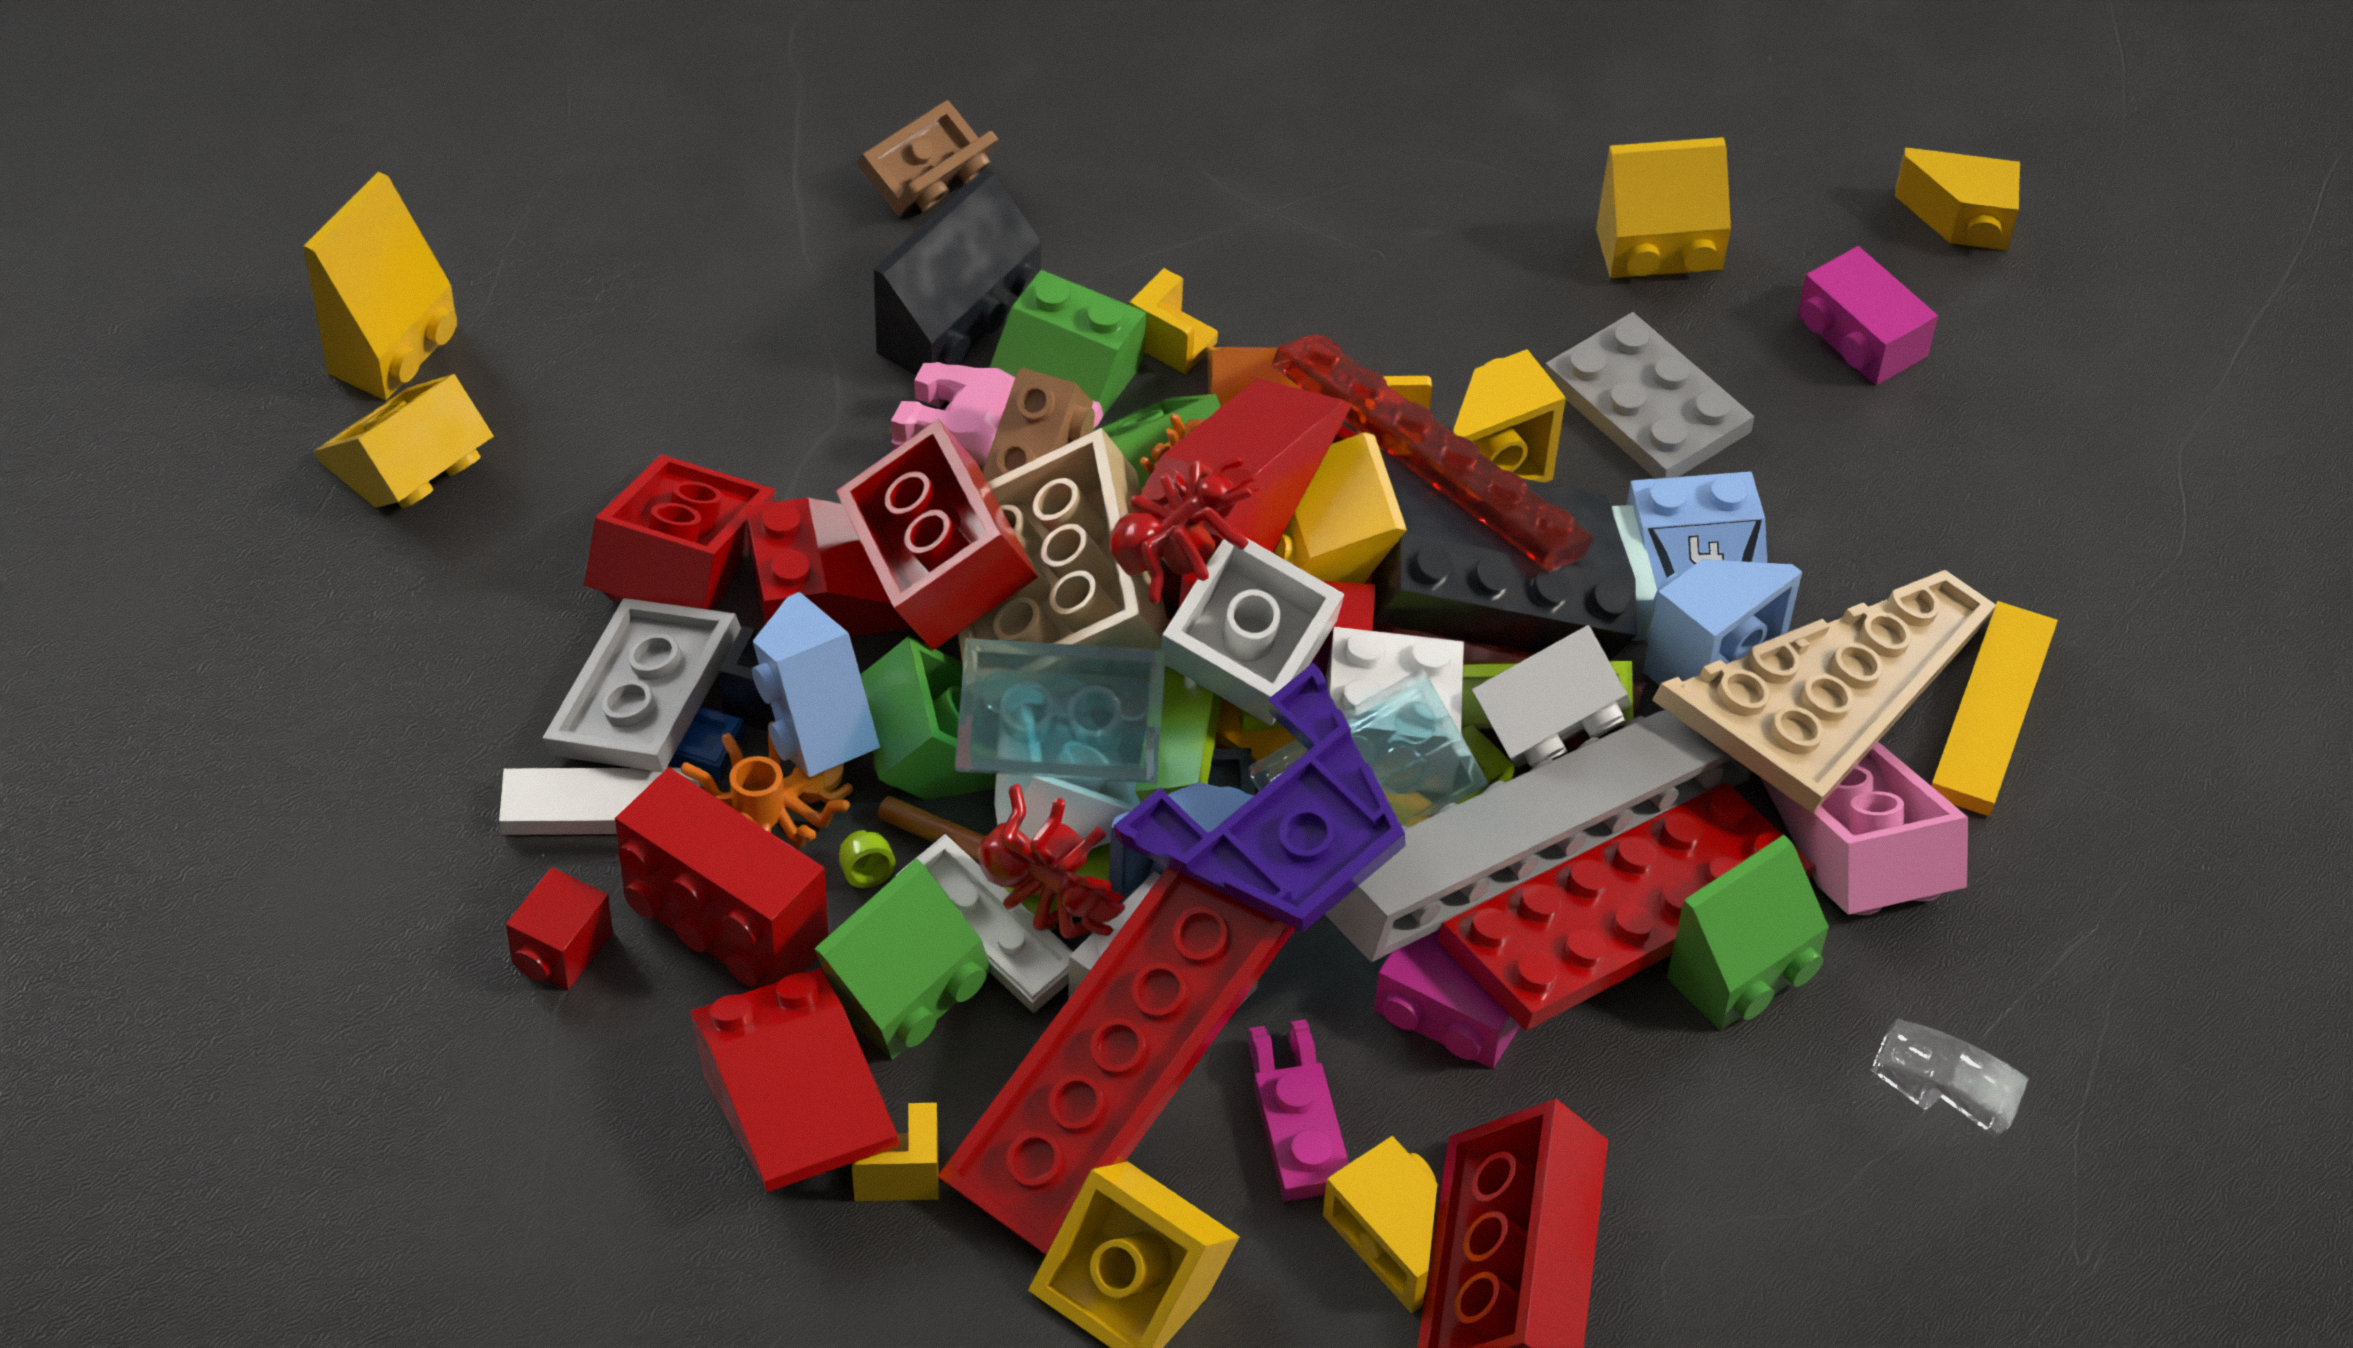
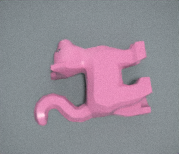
M939 362L923 363L914 380L915 399L938 408L947 401L950 403L945 410L924 406L916 401H901L891 420L892 451L934 421L940 419L976 461L980 470H983L1015 377L999 368H973L963 365H947ZM1092 400V409L1095 412L1093 431L1103 417V410L1099 402Z

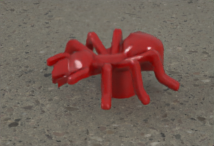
M1240 456L1221 462L1214 470L1200 460L1192 461L1189 465L1186 502L1181 500L1186 495V487L1179 484L1166 472L1160 475L1159 481L1169 504L1159 506L1139 495H1133L1129 500L1133 512L1120 518L1113 528L1109 543L1110 552L1127 575L1136 576L1149 570L1151 583L1148 598L1151 603L1158 604L1161 599L1164 584V572L1159 560L1161 557L1171 571L1177 575L1195 572L1198 580L1205 581L1208 579L1209 572L1205 563L1214 553L1215 541L1202 523H1209L1228 543L1240 550H1243L1249 544L1247 538L1233 530L1216 512L1237 501L1251 498L1252 492L1260 490L1256 485L1257 480L1252 473L1243 468H1238L1244 464Z
M1019 784L1012 785L1008 791L1012 813L1007 822L1000 823L980 842L978 847L980 867L988 882L1000 887L1013 888V891L1004 899L1003 906L1006 910H1010L1032 894L1038 895L1040 899L1033 919L1034 929L1044 931L1056 925L1060 929L1061 936L1066 939L1088 932L1109 936L1114 931L1113 928L1102 923L1109 922L1124 911L1125 905L1119 902L1125 896L1110 891L1113 887L1110 881L1097 879L1092 876L1080 877L1074 874L1086 863L1087 854L1106 837V832L1101 827H1097L1082 841L1073 829L1061 823L1066 804L1064 799L1057 798L1052 803L1049 817L1030 840L1019 830L1026 816V805L1022 789ZM1056 893L1057 910L1049 913ZM1072 915L1080 917L1081 922L1073 923Z

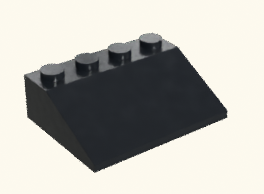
M1379 449L1407 531L1372 572V584L1375 585L1374 623L1531 653H1538L1589 625L1609 661L1637 636L1636 579L1606 495Z

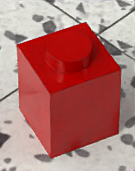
M551 867L506 923L512 963L524 975L535 981L548 980L569 990L613 934L608 894Z

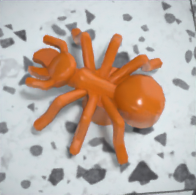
M771 721L768 724L769 758L752 756L743 759L742 751L734 737L730 733L722 736V744L730 756L733 767L730 772L731 792L723 793L719 791L711 775L687 762H683L681 772L684 775L698 781L705 791L770 833L771 828L779 823L790 844L797 850L805 846L806 840L810 842L815 839L816 831L806 825L796 828L785 806L820 829H825L829 826L835 813L847 812L850 807L848 800L842 799L853 792L852 784L846 783L835 790L842 781L844 763L811 777H808L796 765L793 773L783 778L782 759L776 752L769 734V725L776 721ZM819 800L826 803L821 813L814 811L806 805L816 803Z

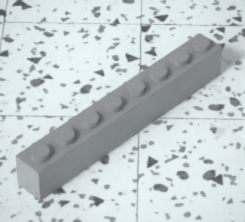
M1665 709L1646 718L1643 716L1636 717L1628 722L1623 729L1601 739L1597 737L1591 738L1571 753L1555 760L1545 759L1534 766L1529 772L1508 782L1497 781L1480 795L1458 805L1456 803L1447 804L1434 816L1413 826H1402L1405 832L1406 846L1325 913V915L1370 962H1373L1441 929L1443 922L1726 781L1734 787L1749 780L1752 771Z

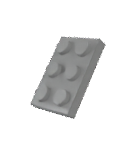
M1634 312L1545 363L1544 371L1560 389L1566 400L1655 479L1679 477L1752 431L1755 416Z
M623 598L543 736V741L549 754L558 757L664 772L719 674V670L741 629L736 614Z

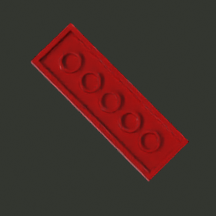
M1726 781L1443 922L1437 941L1525 1031H1528L1672 955L1684 900L1774 842L1783 834ZM1794 846L1808 880H1810L1816 865Z
M1167 867L941 1170L938 1177L954 1191L1046 1256L1091 1169L1127 1160L1296 928Z

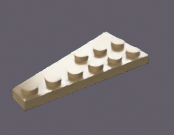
M1943 570L1895 589L1888 599L1869 607L1864 602L1850 607L1842 618L1826 623L1824 619H1820L1755 645L1750 649L1747 656L1725 664L1720 659L1705 665L1699 675L1685 681H1681L1679 677L1665 681L1660 684L1652 701L1813 814L1987 622L1996 604L1948 571Z

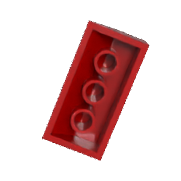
M1553 1099L1448 1137L1417 1348H1584L1608 1139L1559 1100Z

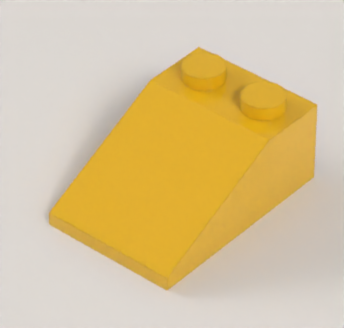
M377 172L303 247L327 374L386 401L403 383L409 382L416 375L420 365L439 345H444L450 340L457 327V316L455 314L452 287L389 176Z

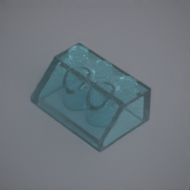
M965 638L955 770L961 772L1157 784L1166 690V650Z
M1423 668L1343 712L1351 728L1352 738L1365 763L1368 762L1401 826L1410 827L1434 816L1445 805L1457 803L1489 784ZM1296 739L1249 766L1250 777L1257 790L1261 791L1309 750Z

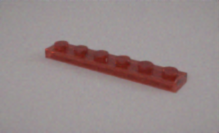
M1316 333L1279 345L1271 365L1273 368L1303 390L1345 400L1352 406L1344 419L1361 433L1375 435L1377 444L1546 570L1549 572L1586 556L1594 536L1575 523L1574 517L1568 511L1551 505L1527 488L1526 482L1520 476L1501 469L1482 455L1475 443L1464 437L1456 436L1434 420L1432 413L1427 408L1408 401L1389 387L1382 375L1373 370L1363 368L1344 354L1340 345L1334 340Z

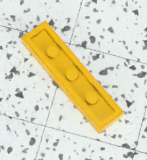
M1997 601L1931 785L1953 805L1991 817L2058 620Z

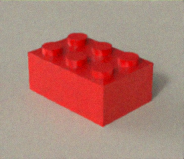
M940 419L934 421L836 490L894 609L932 650H935L1038 578L978 464Z
M670 767L615 817L618 854L624 889L623 894L630 907L639 915L648 919L655 917L673 929L681 941L690 949L700 953L706 951L726 964L730 972L740 982L750 987L757 985L761 988L779 982L788 975L803 973L818 958L814 948L829 936L825 867Z

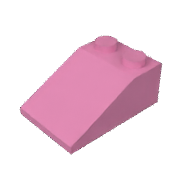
M1879 742L1813 814L1761 778L1797 848L1816 865L1812 877L1817 886L1848 915L1873 914L1880 911L1884 906L1910 900L1930 901L1938 898L1941 893L1967 888L1968 816Z

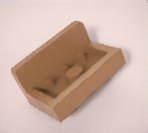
M947 99L863 153L857 165L898 217H901L916 206L922 212L933 207L949 192L947 186L957 179L961 178L964 184L971 182L979 173L991 165L992 162L988 155L999 139L992 130L978 138Z
M1025 368L1019 369L982 472L986 481L989 482L1091 433L1095 420L1092 400L1074 382Z

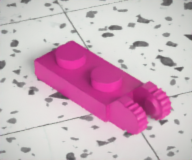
M1306 1019L1290 1021L1288 1041L1290 1050L1294 1054L1296 1067L1275 1070L1272 1042L1265 1026L1248 1028L1249 1052L1255 1072L1254 1092L1284 1202L1325 1195L1327 1178L1349 1164L1322 1063L1316 1062L1315 1045Z

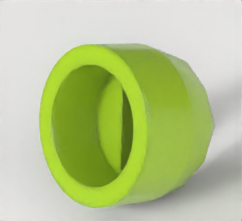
M865 830L854 831L841 844L839 851L840 866L846 880L852 886L872 888L882 884L893 874L896 867V859L889 843L881 834L866 832Z

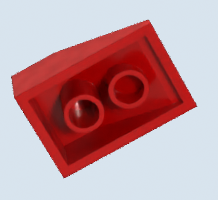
M1257 378L1161 456L1140 496L1159 506L1169 504L1159 481L1160 475L1166 472L1179 484L1186 487V495L1181 499L1182 502H1186L1189 465L1192 461L1200 460L1214 470L1221 462L1240 456L1244 464L1238 468L1250 471L1257 480L1256 485L1260 490L1252 492L1251 498L1237 501L1216 512L1237 533L1273 553L1352 406L1342 399ZM1204 522L1202 525L1215 541V553L1224 538L1209 523Z
M661 454L595 517L584 586L603 591L607 598L616 602H621L623 598L713 610L724 598L749 549L746 506L773 502L776 489Z
M800 498L746 506L749 557L763 627L788 596L800 592L846 630L850 638L913 629L894 609L843 504L813 498Z
M820 968L806 973L788 975L779 982L740 995L724 996L713 1004L690 1011L703 1076L766 1192L900 1147L898 1134L844 1007Z

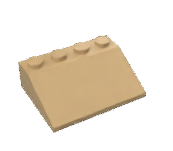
M1100 428L987 482L1038 578L958 633L966 688L970 697L973 700L1116 683L1161 663L1158 660L1162 635L1168 627L1163 596L1161 594L1158 604L1151 603L1148 598L1151 583L1149 570L1136 576L1127 575L1110 552L1111 532L1120 518L1133 512L1129 500L1133 495L1140 496L1141 490L1137 471L1106 432Z

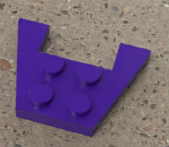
M1314 663L1268 699L1269 714L1309 751L1211 832H1206L1161 788L1113 825L1116 839L1122 845L1302 932L1308 929L1406 846L1405 832L1372 768L1368 762L1365 763L1351 736V728L1341 709H1337L1327 689V683L1321 670Z

